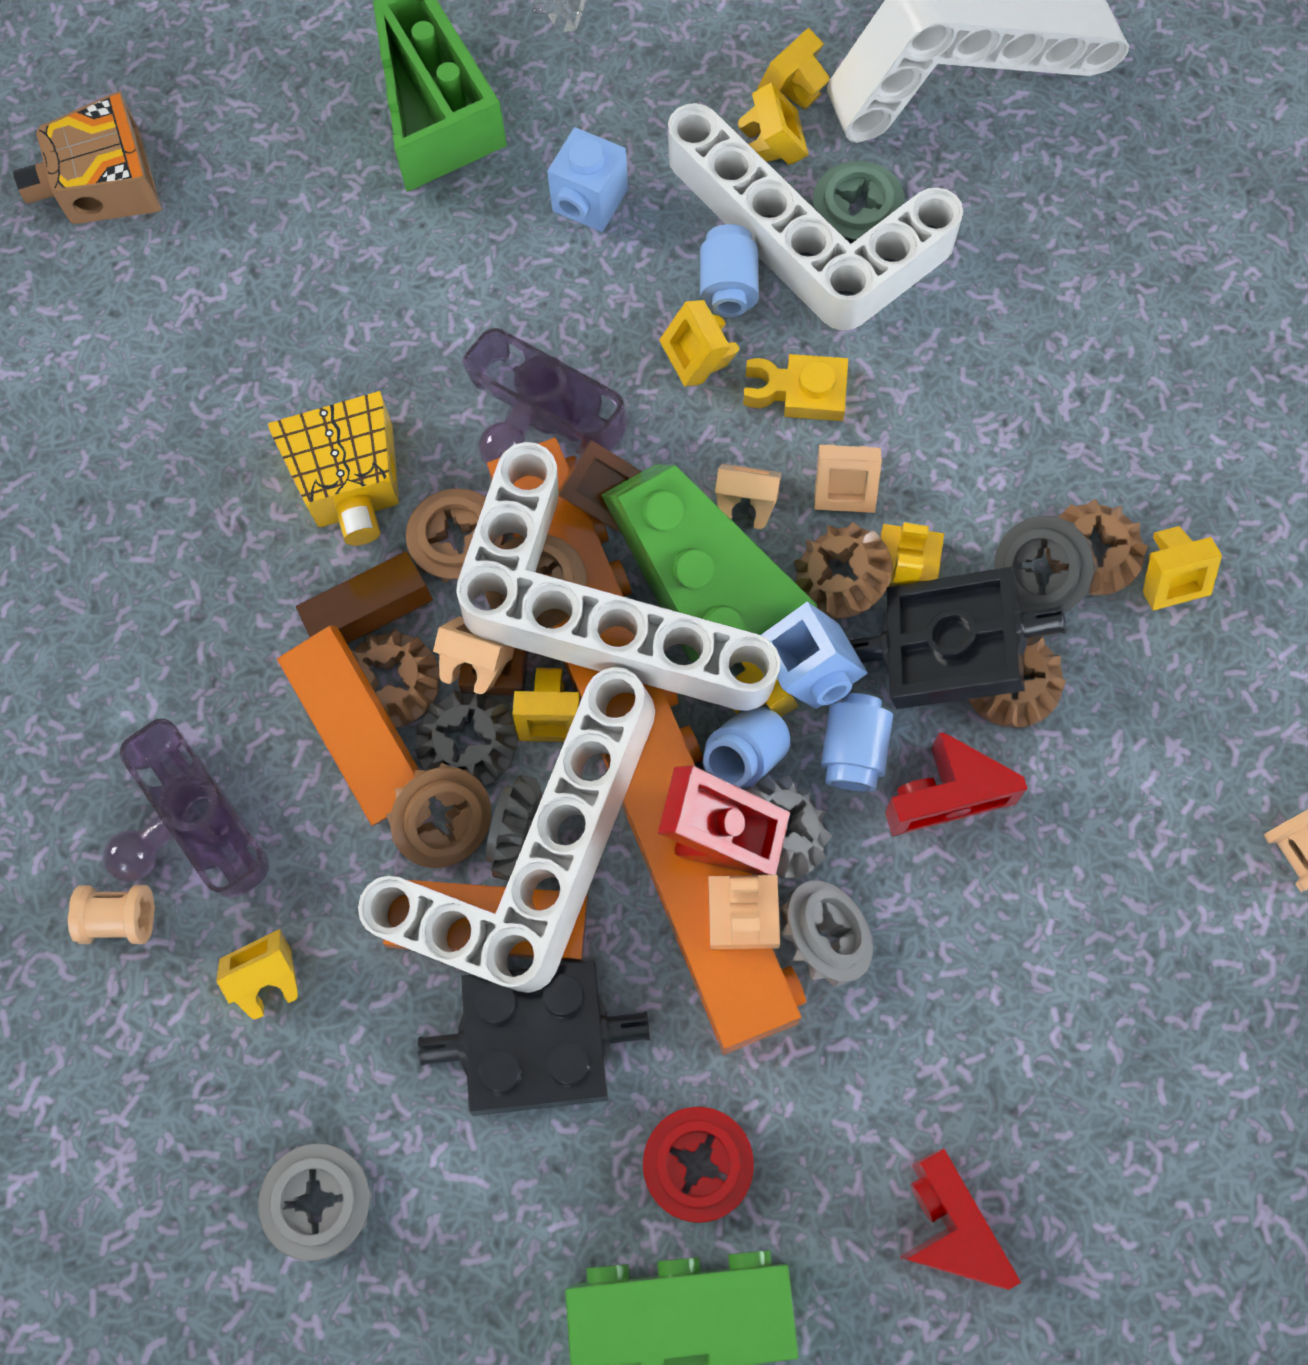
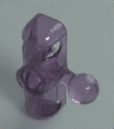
M499 328L486 330L463 357V365L470 381L478 389L487 387L497 400L513 408L504 422L490 425L481 434L478 444L481 457L486 464L489 461L500 458L511 446L525 442L524 435L531 425L540 432L546 434L557 433L569 441L581 440L584 442L592 440L609 451L613 450L620 443L626 432L628 424L627 411L619 393L505 330ZM509 344L520 350L525 358V362L520 366L510 367L515 374L514 385L517 393L483 374L493 362L503 361L506 363L510 355ZM601 395L608 397L617 406V409L608 420L598 416L602 404Z
M156 719L122 743L120 747L122 762L159 816L141 831H123L111 837L105 845L103 862L106 870L116 879L124 882H132L144 878L155 867L157 851L174 838L205 885L217 895L225 898H235L246 894L258 886L265 879L269 871L268 857L254 839L252 832L236 811L230 799L227 798L203 761L187 742L183 733L171 721ZM181 744L193 760L191 765H189L178 749ZM151 767L163 785L155 787L147 785L136 770ZM201 798H209V808L206 814L198 821L187 823L186 814L189 807ZM249 842L257 854L256 861L246 848ZM218 866L229 881V884L224 887H217L204 870Z

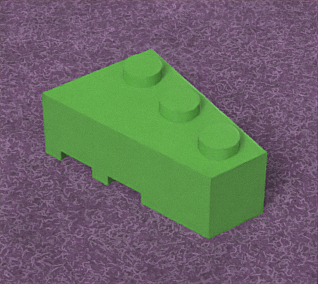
M374 0L373 6L387 87V101L391 114L394 148L406 192L507 146L500 102L438 1Z
M655 464L601 494L661 608L761 635L807 601L813 606H817L676 465ZM680 644L690 661L695 662L699 659L698 653L692 647Z
M763 1250L728 1254L729 1268L701 1271L700 1257L657 1261L658 1275L630 1278L629 1264L586 1268L587 1282L575 1283L565 1289L570 1365H755L799 1359L788 1264H772L771 1251Z

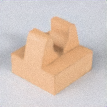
M831 444L819 445L814 510L875 513L882 464L881 448L837 446Z
M722 464L718 468L715 487L718 508L732 520L733 507L742 501V497L749 498L750 504L756 512L754 528L763 529L777 502L782 472Z
M458 616L439 627L433 652L439 654V676L442 682L451 684L457 680L460 674V667L462 663L466 662L472 664L477 673L474 692L484 694L494 686L506 663L513 658L515 648L482 639L472 634L466 627L463 617Z
M709 876L710 950L779 948L778 876Z

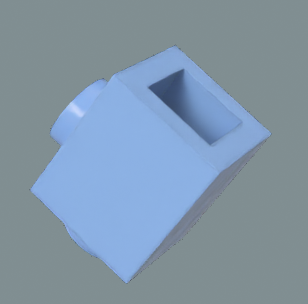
M574 127L547 170L552 211L603 233L628 191L626 148Z
M808 601L760 635L768 639L777 649L780 657V671L777 679L782 689L815 709L841 700L851 691L853 683L868 674L839 623Z

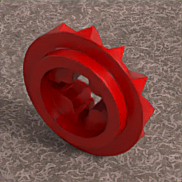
M708 1107L680 1109L664 1118L648 1138L643 1154L645 1183L656 1203L667 1213L680 1220L703 1223L724 1217L742 1202L752 1183L754 1157L750 1142L742 1128L723 1112ZM708 1135L713 1136L714 1140L710 1146L712 1149L710 1162L718 1167L719 1172L727 1175V1178L724 1182L717 1177L711 1179L702 1176L696 1185H692L687 1195L682 1192L686 1184L684 1178L687 1168L678 1162V1157L670 1154V1150L673 1147L680 1152L686 1150L695 1153L700 1144L704 1145Z

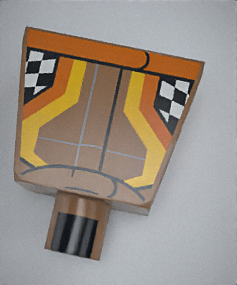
M121 91L112 93L41 125L36 135L43 162L13 170L17 188L26 204L55 197L70 223L73 224L147 214L162 210L139 127Z

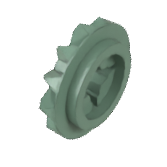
M849 161L830 168L818 180L813 193V208L846 240H857L905 204L904 192L897 178L886 168L867 161ZM863 190L867 191L865 198L867 200L866 208H862L859 214H855V216L850 215L849 203H854L856 198L861 196Z

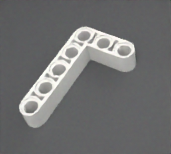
M885 0L831 77L827 85V93L846 137L851 142L859 143L880 136L891 126L937 64L1092 76L1116 67L1127 55L1129 45L1106 0Z
M697 103L685 104L677 108L670 116L668 122L669 163L674 173L725 224H736L747 228L752 234V240L758 246V257L831 328L843 331L852 330L862 325L944 262L953 252L963 215V207L958 197L949 190L937 187L919 192L850 244L712 109ZM762 216H773L774 218H766ZM800 253H809L815 256L807 257L800 255ZM883 258L894 259L897 262L885 261ZM838 291H848L855 295L845 296L839 294Z
M522 442L515 444L503 453L498 461L457 582L456 593L463 620L472 634L482 639L596 671L612 667L625 668L636 674L643 684L735 710L749 711L759 708L769 699L780 671V657L776 647L768 639L741 629L535 573L558 504L557 465L554 456L549 450L537 443ZM525 476H536L544 481L538 488L532 490H522L514 486L518 479ZM506 533H517L525 538L520 546L510 550L501 549L493 544L499 536ZM494 591L506 597L504 603L496 609L481 610L473 606L475 598L484 592ZM549 609H560L570 616L569 621L565 625L555 629L539 625L536 619L542 612ZM619 626L630 630L635 638L628 645L613 647L606 644L600 638V635L608 628ZM686 644L698 653L699 659L689 665H677L671 662L664 652L670 646ZM739 662H750L762 671L764 678L760 682L753 684L742 683L736 680L729 668Z
M612 667L600 671L587 685L496 914L406 879L384 876L375 879L367 885L360 896L358 905L359 917L366 930L377 937L513 990L529 993L540 990L549 984L558 969L654 723V702L636 674L625 668ZM625 692L633 693L636 696L635 704L629 713L618 718L606 716L607 705L614 696ZM599 753L610 755V768L603 777L594 781L583 780L582 769L587 759ZM583 815L586 826L581 838L573 844L560 845L557 834L561 823L569 816ZM546 878H557L560 885V893L555 904L545 910H536L532 897L537 884ZM406 895L410 904L408 916L398 926L391 927L388 921L389 907L396 898ZM467 917L471 925L470 939L463 948L452 952L447 943L448 930L455 921ZM529 941L534 951L533 963L524 974L513 977L508 970V954L519 942Z

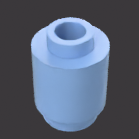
M724 224L712 228L707 233L706 241L703 242L700 248V300H704L709 310L718 316L725 318L738 317L754 307L759 299L758 246L752 240V234L747 228L736 224Z
M850 693L844 697L843 702L833 703L829 706L821 767L826 770L825 783L827 785L858 792H874L877 790L878 778L884 777L886 773L893 713L881 708L882 700L880 698L866 694Z
M765 706L749 711H739L708 738L703 755V764L706 772L741 789L753 786L787 755L790 748L788 727L775 711Z

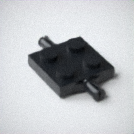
M1011 566L887 587V617L883 624L881 635L848 640L862 663L885 661L889 669L890 699L896 709L1025 691L1023 654L1027 646V639L1030 637L1066 633L1067 628L1062 605L1054 608L1023 612L1018 601L1017 578Z
M595 961L561 964L558 966L549 984L540 990L529 993L501 986L473 974L461 976L463 1015L458 1027V1033L430 1037L420 1036L418 1038V1047L421 1050L418 1051L421 1066L451 1061L461 1062L467 1075L469 1112L472 1116L608 1101L605 1066L610 1053V1044L650 1040L647 1011H644V1013L607 1017V1012L599 998ZM529 968L509 971L513 977L524 974Z

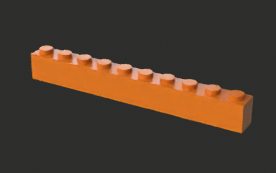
M554 437L538 444L547 448L554 456L557 465L558 489H560L577 458L575 455L564 458L558 441ZM500 458L487 462L491 482ZM525 476L518 479L514 486L522 490H532L538 488L544 481L536 476ZM558 497V504L548 535L564 540L579 554L586 570V587L622 597L631 595V587L620 560L617 559L609 563L601 545L609 541L605 525ZM512 533L513 538L521 536L517 533ZM563 621L555 626H552L551 628L555 629L562 627L567 623V621ZM614 626L602 632L600 638L610 646L622 647L632 642L635 636L624 627ZM564 662L576 692H579L581 702L587 685L600 671ZM643 684L654 702V723L623 799L622 807L722 1054L726 1055L798 1025L801 1015L797 1007L806 1004L807 1001L795 970L791 965L781 969L772 948L710 950L709 876H748L753 874L679 857L674 851L676 841L658 834L674 767L695 766V764L703 761V757L691 727L687 725L679 729L670 707L679 704L677 694ZM626 692L617 694L608 703L606 716L618 718L626 715L633 708L636 696L633 693ZM601 753L608 770L611 763L610 755Z

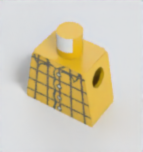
M374 392L268 423L270 433L317 527H324L339 522L344 541L351 546L365 545L375 541L381 534L375 511L396 506L399 503L393 426L381 392Z

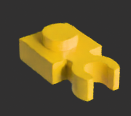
M789 354L788 369H779L775 364L766 359H749L746 363V377L763 379L767 385L759 389L752 387L744 388L743 404L751 408H764L771 405L774 401H784V417L843 421L848 358Z

